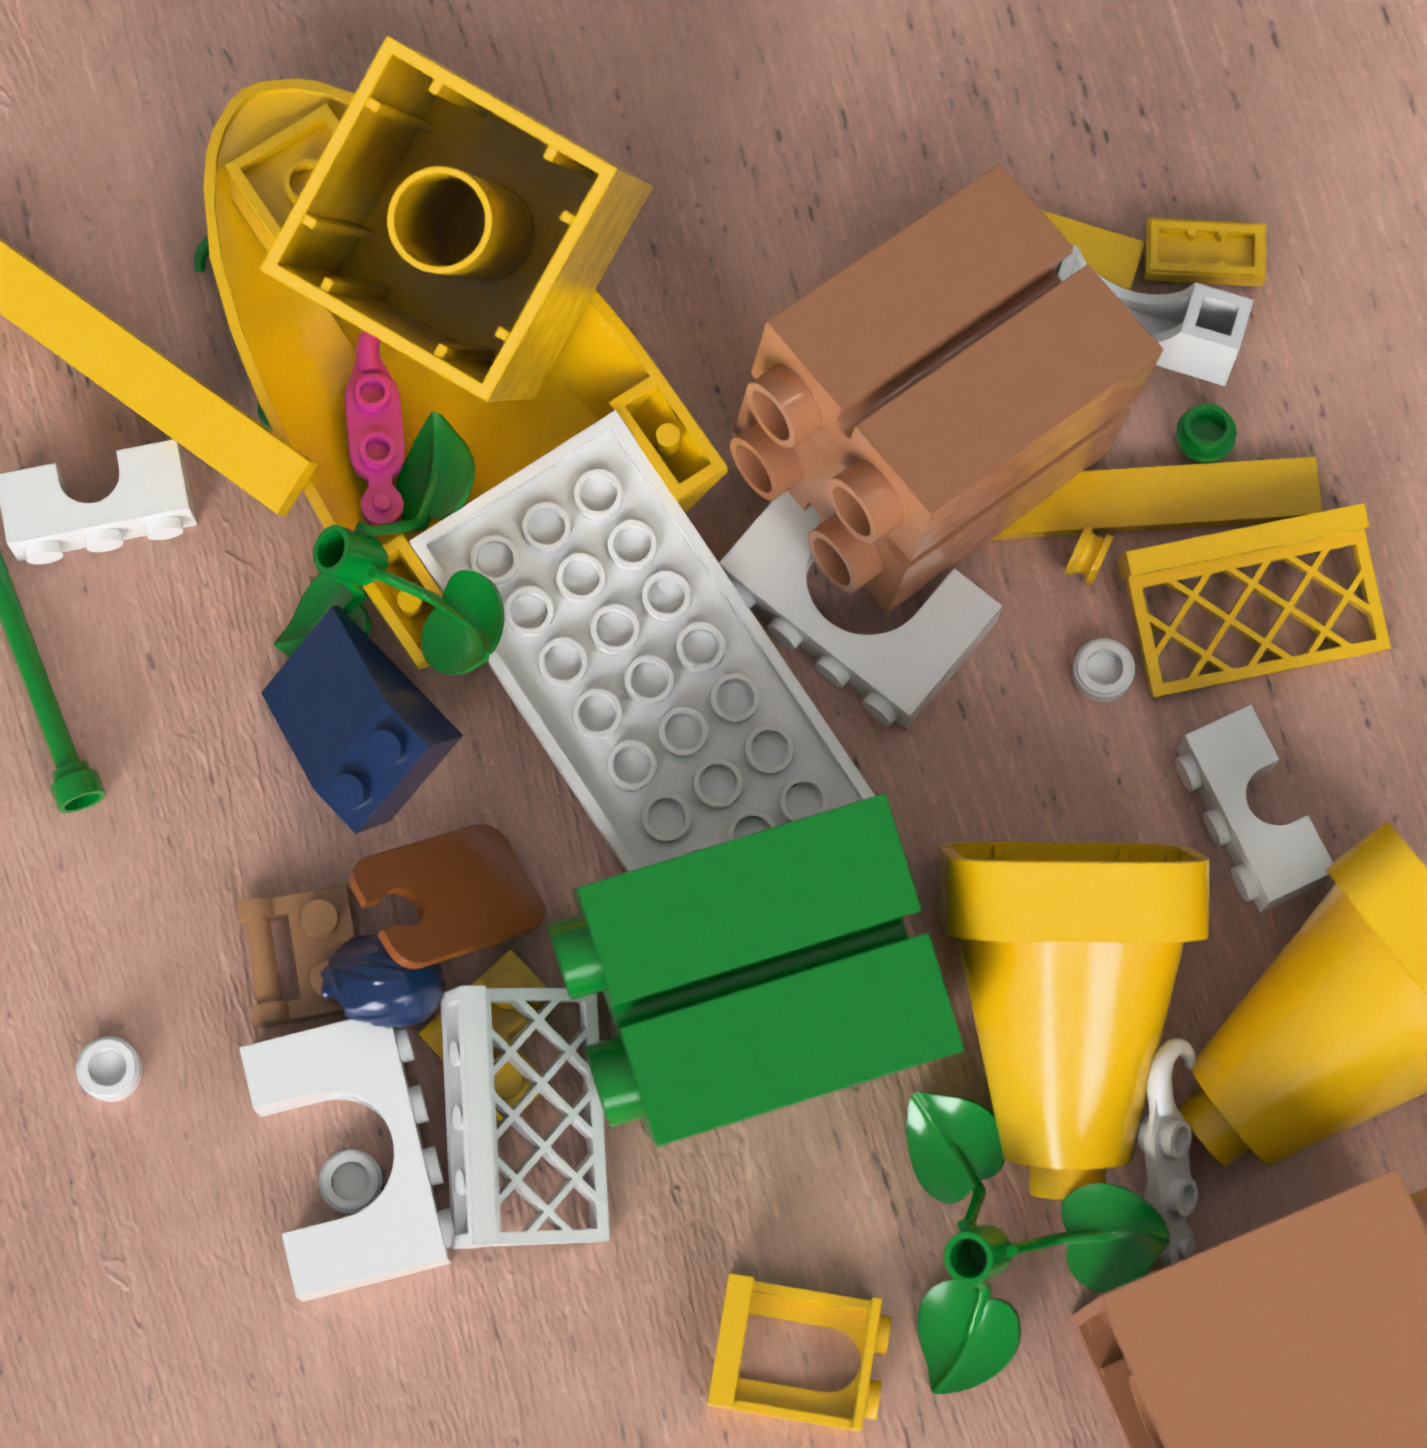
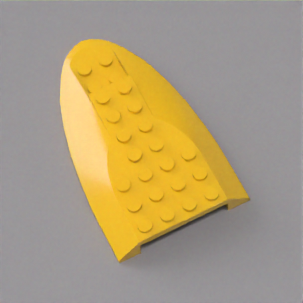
M299 78L260 81L244 87L228 102L212 130L207 146L203 189L209 257L230 332L258 403L272 432L318 464L303 488V492L324 529L331 525H340L355 531L358 522L368 524L361 513V500L368 489V483L365 479L359 477L351 465L345 412V391L356 362L355 351L358 336L363 329L260 270L355 93L320 81ZM596 289L538 393L532 400L486 402L382 340L380 342V358L397 385L400 394L405 446L404 462L431 411L443 415L466 442L474 458V482L463 506L614 410L617 411L636 439L637 444L685 513L728 472V466L636 337ZM399 474L396 475L392 480V484L395 487V489ZM430 517L429 525L424 530L374 537L380 541L388 554V567L386 571L442 597L443 593L409 544L411 539L441 520ZM382 581L362 586L416 668L419 670L429 667L430 665L427 663L422 651L421 633L427 617L436 607Z

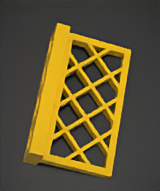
M1365 503L1126 551L1118 557L1117 563L1121 582H1126L1150 698H1158L1391 649L1365 529L1370 527ZM1352 546L1357 572L1345 589L1317 571L1330 550ZM1317 553L1310 566L1297 558ZM1283 560L1304 574L1287 601L1258 583L1271 562ZM1259 565L1251 578L1238 570ZM1224 572L1245 586L1228 614L1198 595L1212 574ZM1200 577L1192 590L1178 582ZM1311 579L1340 598L1323 625L1294 607ZM1165 584L1186 598L1169 626L1148 613L1143 593L1144 588ZM1359 584L1364 601L1353 594ZM1252 591L1281 610L1264 637L1235 619ZM1193 603L1222 622L1205 649H1202L1175 631ZM1347 603L1367 615L1372 640L1351 644L1330 630ZM1288 615L1317 633L1306 652L1302 655L1291 656L1271 643ZM1151 627L1163 634L1156 646ZM1229 627L1258 645L1247 664L1243 667L1233 669L1212 655ZM1169 639H1171L1199 659L1185 679L1163 683L1158 656ZM1324 639L1337 646L1336 648L1317 651ZM1265 651L1278 658L1277 660L1258 663ZM1205 663L1219 671L1198 676Z

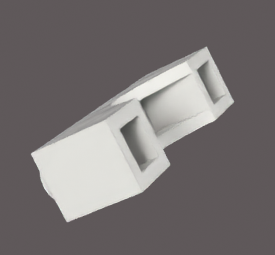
M1072 245L1074 247L1072 254L1059 262L1056 272L1062 282L1087 265L1078 246ZM1098 275L1164 349L1156 363L1157 366L1222 386L1226 385L1242 343L1254 300L1196 282L1176 293L1162 295L1144 294L1119 287Z

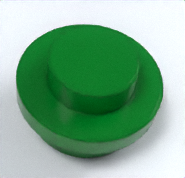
M1210 403L1200 404L1186 411L1179 419L1176 428V441L1180 450L1190 459L1202 463H1212L1225 458L1234 448L1237 438V428L1232 417L1222 407Z

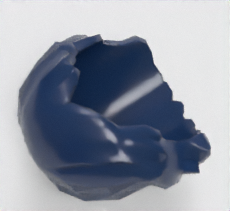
M369 934L351 937L349 941L345 942L329 960V965L321 972V977L323 978L321 994L324 998H335L344 1009V1015L353 1020L385 1028L406 1027L409 1024L416 1025L419 1022H426L428 1017L435 1013L438 1002L442 999V990L445 988V980L442 978V966L436 963L421 969L402 967L390 957L378 935Z

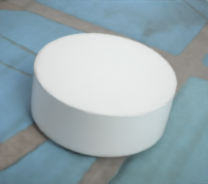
M1109 638L1094 639L1083 645L1072 665V680L1077 690L1087 699L1101 703L1111 702L1120 698L1128 690L1135 674V663L1130 651L1120 642Z
M113 1036L100 1037L87 1044L81 1051L76 1064V1074L82 1088L94 1098L105 1102L119 1101L131 1095L138 1087L143 1073L142 1061L137 1051L125 1040Z
M353 1149L343 1150L331 1156L323 1165L319 1175V1189L323 1199L332 1209L341 1214L353 1215L369 1206L384 1189V1176L380 1166L367 1153Z

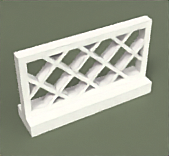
M486 985L459 986L442 993L441 1018L449 1200L454 1225L452 1249L610 1241L603 1109L584 1050V1046L599 1042L597 993L572 1001L568 997L566 988H486ZM491 1003H510L528 1021L509 1044L492 1028ZM528 1003H544V1005L536 1012ZM558 1003H579L580 1030L567 1043L544 1019ZM535 1029L559 1052L540 1075L516 1052ZM580 1044L581 1056L575 1051ZM493 1047L500 1053L495 1060H493ZM566 1060L583 1076V1093L572 1106L547 1083ZM507 1061L531 1084L512 1108L495 1092L494 1076ZM538 1093L562 1115L543 1139L519 1116ZM583 1108H584L585 1120L579 1115V1112H580ZM496 1111L503 1117L498 1124H496ZM569 1124L586 1139L587 1155L574 1170L550 1147ZM510 1125L534 1148L515 1172L498 1156L497 1140ZM541 1157L566 1179L546 1203L522 1180ZM586 1172H588V1184L582 1179ZM499 1175L506 1181L501 1188H499ZM573 1187L589 1202L590 1229H571L554 1212V1209ZM514 1189L538 1213L522 1231L502 1232L500 1204ZM545 1220L555 1229L537 1231Z

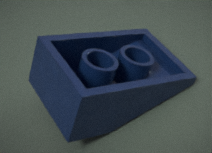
M338 605L332 606L261 692L311 786L355 834L391 821L463 737V734Z

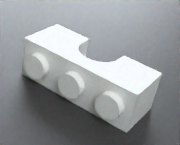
M172 439L117 450L116 454L119 465L118 483L110 495L94 503H81L69 497L67 482L56 463L0 474V507L7 545L18 561L26 560L30 564H47L61 559L63 552L87 548L90 552H106L121 547L123 540L147 536L151 540H166L181 535L183 528L196 526L197 520L186 461L178 442Z
M1252 705L1184 735L1176 749L1179 757L1175 758L1176 769L1183 784L1190 792L1197 789L1207 809L1203 813V820L1213 842L1218 847L1225 844L1236 866L1231 868V875L1241 897L1246 902L1253 900L1259 912L1262 913L1326 883L1331 877L1325 868L1333 862L1309 815L1286 825H1271L1257 818L1248 806L1246 799L1247 785L1270 774L1280 760Z

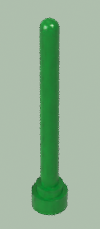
M0 552V621L56 770L52 773L54 783H52L50 789L59 812L73 813L81 811L104 799L106 793L97 770L90 769L87 761H80Z

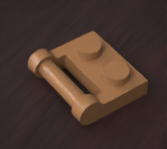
M347 885L277 897L251 898L238 902L236 904L238 921L246 926L257 1005L252 1007L254 1027H274L344 1014V1009L335 998H324L322 996L323 978L321 977V972L329 965V960L345 942L349 941L351 937L356 936ZM288 918L301 999L282 1001L270 921Z

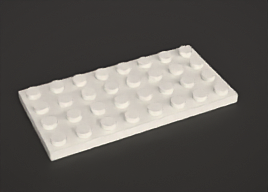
M616 410L409 541L410 546L442 593L451 576L461 570H471L483 574L497 587L504 605V628L496 650L489 656L487 664L626 872L875 796L694 525L661 480Z

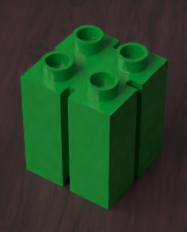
M886 793L571 889L579 914L547 923L568 997L572 1001L602 991L611 1015L616 1037L584 1046L605 1118L608 1120L610 1128L641 1119L644 1130L655 1147L965 1051L929 933L908 937L904 926L903 916L922 910Z

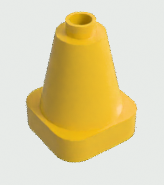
M1387 820L1325 868L1336 884L1196 1056V1063L1190 1070L1202 1088L1182 1103L1178 1110L1202 1144L1225 1168L1250 1149L1267 1166H1273L1427 1093V867Z
M970 841L939 845L938 922L946 935L955 937L958 941L1003 1158L1015 1164L1029 1166V1194L1032 1196L1064 1200L1067 1195L1077 1188L1092 1183H1106V1168L1119 1167L1132 1162L1147 1100L1148 1074L1153 1058L1160 1046L1184 942L1200 941L1209 937L1210 859L1191 847L1139 842Z

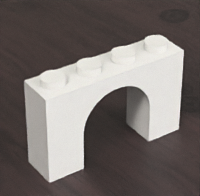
M788 491L768 505L719 562L720 566L749 609L753 608L770 622L767 625V629L777 641L791 650H795L798 646L802 647L817 659L814 666L826 680L839 688H843L847 683L865 698L862 701L863 707L879 722L890 726L895 721L903 729L907 730L998 622L1002 605L954 568L917 613L905 624L892 631L876 635H862L851 633L835 626L814 605L806 580L809 568L815 560L809 548L808 534L818 526L820 515L813 506L804 511Z
M349 1019L239 1047L252 1106L260 1117L322 1101L349 1100L372 1109L382 1117L390 1130L393 1140L394 1162L391 1175L383 1191L369 1206L345 1218L282 1233L295 1296L304 1302L451 1264L448 1248L452 1247L454 1225L450 1208L439 1210L433 1187L434 1185L444 1183L436 1146L424 1148L419 1124L430 1121L421 1084L410 1087L404 1063L415 1060L407 1026L385 1028Z

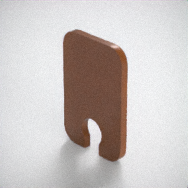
M485 824L472 825L366 856L356 863L349 875L351 889L362 909L377 905L383 897L391 894L404 896L416 907L419 914L417 924L412 926L392 925L383 928L378 934L390 957L402 967L409 969H421L535 931L545 918L546 908L543 900L507 839L500 831Z

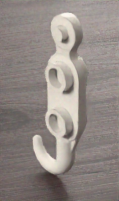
M1181 1038L1167 1040L1158 1048L1153 1058L1147 1079L1149 1115L1143 1119L1138 1131V1144L1145 1154L1147 1172L1144 1198L1161 1215L1170 1233V1242L1160 1255L1164 1266H1171L1192 1257L1195 1252L1193 1232L1186 1222V1217L1193 1212L1198 1198L1197 1184L1191 1179L1188 1152L1191 1145L1192 1131L1189 1123L1184 1121L1183 1115L1177 1109L1174 1102L1172 1070L1178 1056L1182 1058L1183 1064L1188 1070L1196 1063V1057L1191 1044Z

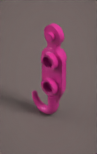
M363 330L358 336L355 351L356 362L345 391V412L351 465L359 477L365 479L368 483V489L361 500V513L369 525L399 522L403 515L404 502L401 494L393 486L392 480L399 474L404 465L405 446L400 394L397 385L380 358L381 340Z

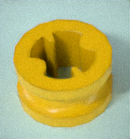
M1086 524L1064 574L1072 576L1074 573H1081L1085 577V583L1092 586L1114 536L1107 533L1104 537H1098L1094 534L1093 527Z

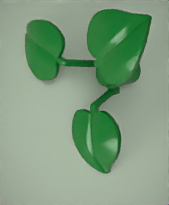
M431 411L413 442L399 474L396 490L401 494L404 502L401 519L406 521L377 525L358 522L355 531L340 525H331L319 534L313 548V561L315 567L321 573L306 589L289 625L273 643L285 655L291 657L327 611L335 605H338L368 636L371 621L367 610L362 606L368 595L362 586L377 581H382L436 607L427 617L421 633L423 655L433 669L452 676L463 675L487 662L489 656L496 650L503 633L505 613L501 594L489 578L471 570L458 571L449 579L441 597L430 590L386 571L388 567V554L380 541L374 538L376 536L424 530L429 525L430 517L443 520L459 510L467 500L475 477L474 458L466 442L443 415Z
M923 1091L911 1095L907 1111L906 1133L910 1160L918 1181L928 1194L944 1204L957 1203L963 1200L971 1190L973 1191L965 1218L957 1223L960 1233L954 1235L948 1241L944 1250L946 1269L954 1279L943 1281L932 1287L924 1296L918 1312V1336L928 1368L931 1392L933 1394H950L974 1388L990 1380L1005 1369L1017 1353L1021 1341L1019 1314L1009 1302L990 1297L992 1285L987 1281V1279L1004 1272L1009 1266L1012 1257L1052 1246L1068 1244L1066 1262L1075 1279L1090 1290L1108 1293L1145 1277L1168 1246L1170 1233L1161 1215L1146 1199L1123 1186L1102 1182L1077 1188L1065 1197L1061 1205V1217L1067 1232H1058L1010 1243L1007 1235L998 1227L988 1224L977 1226L976 1221L986 1196V1188L981 1180L997 1175L1005 1163L995 1115L984 1105L967 1098Z

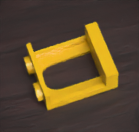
M729 1273L707 1406L860 1432L863 1428L864 1418L876 1420L882 1381L870 1379L874 1353L886 1355L892 1316L880 1314L882 1299L873 1297L871 1300L758 1282L754 1281V1277ZM748 1314L832 1328L845 1333L854 1341L859 1351L860 1367L856 1378L847 1387L837 1392H820L738 1378Z

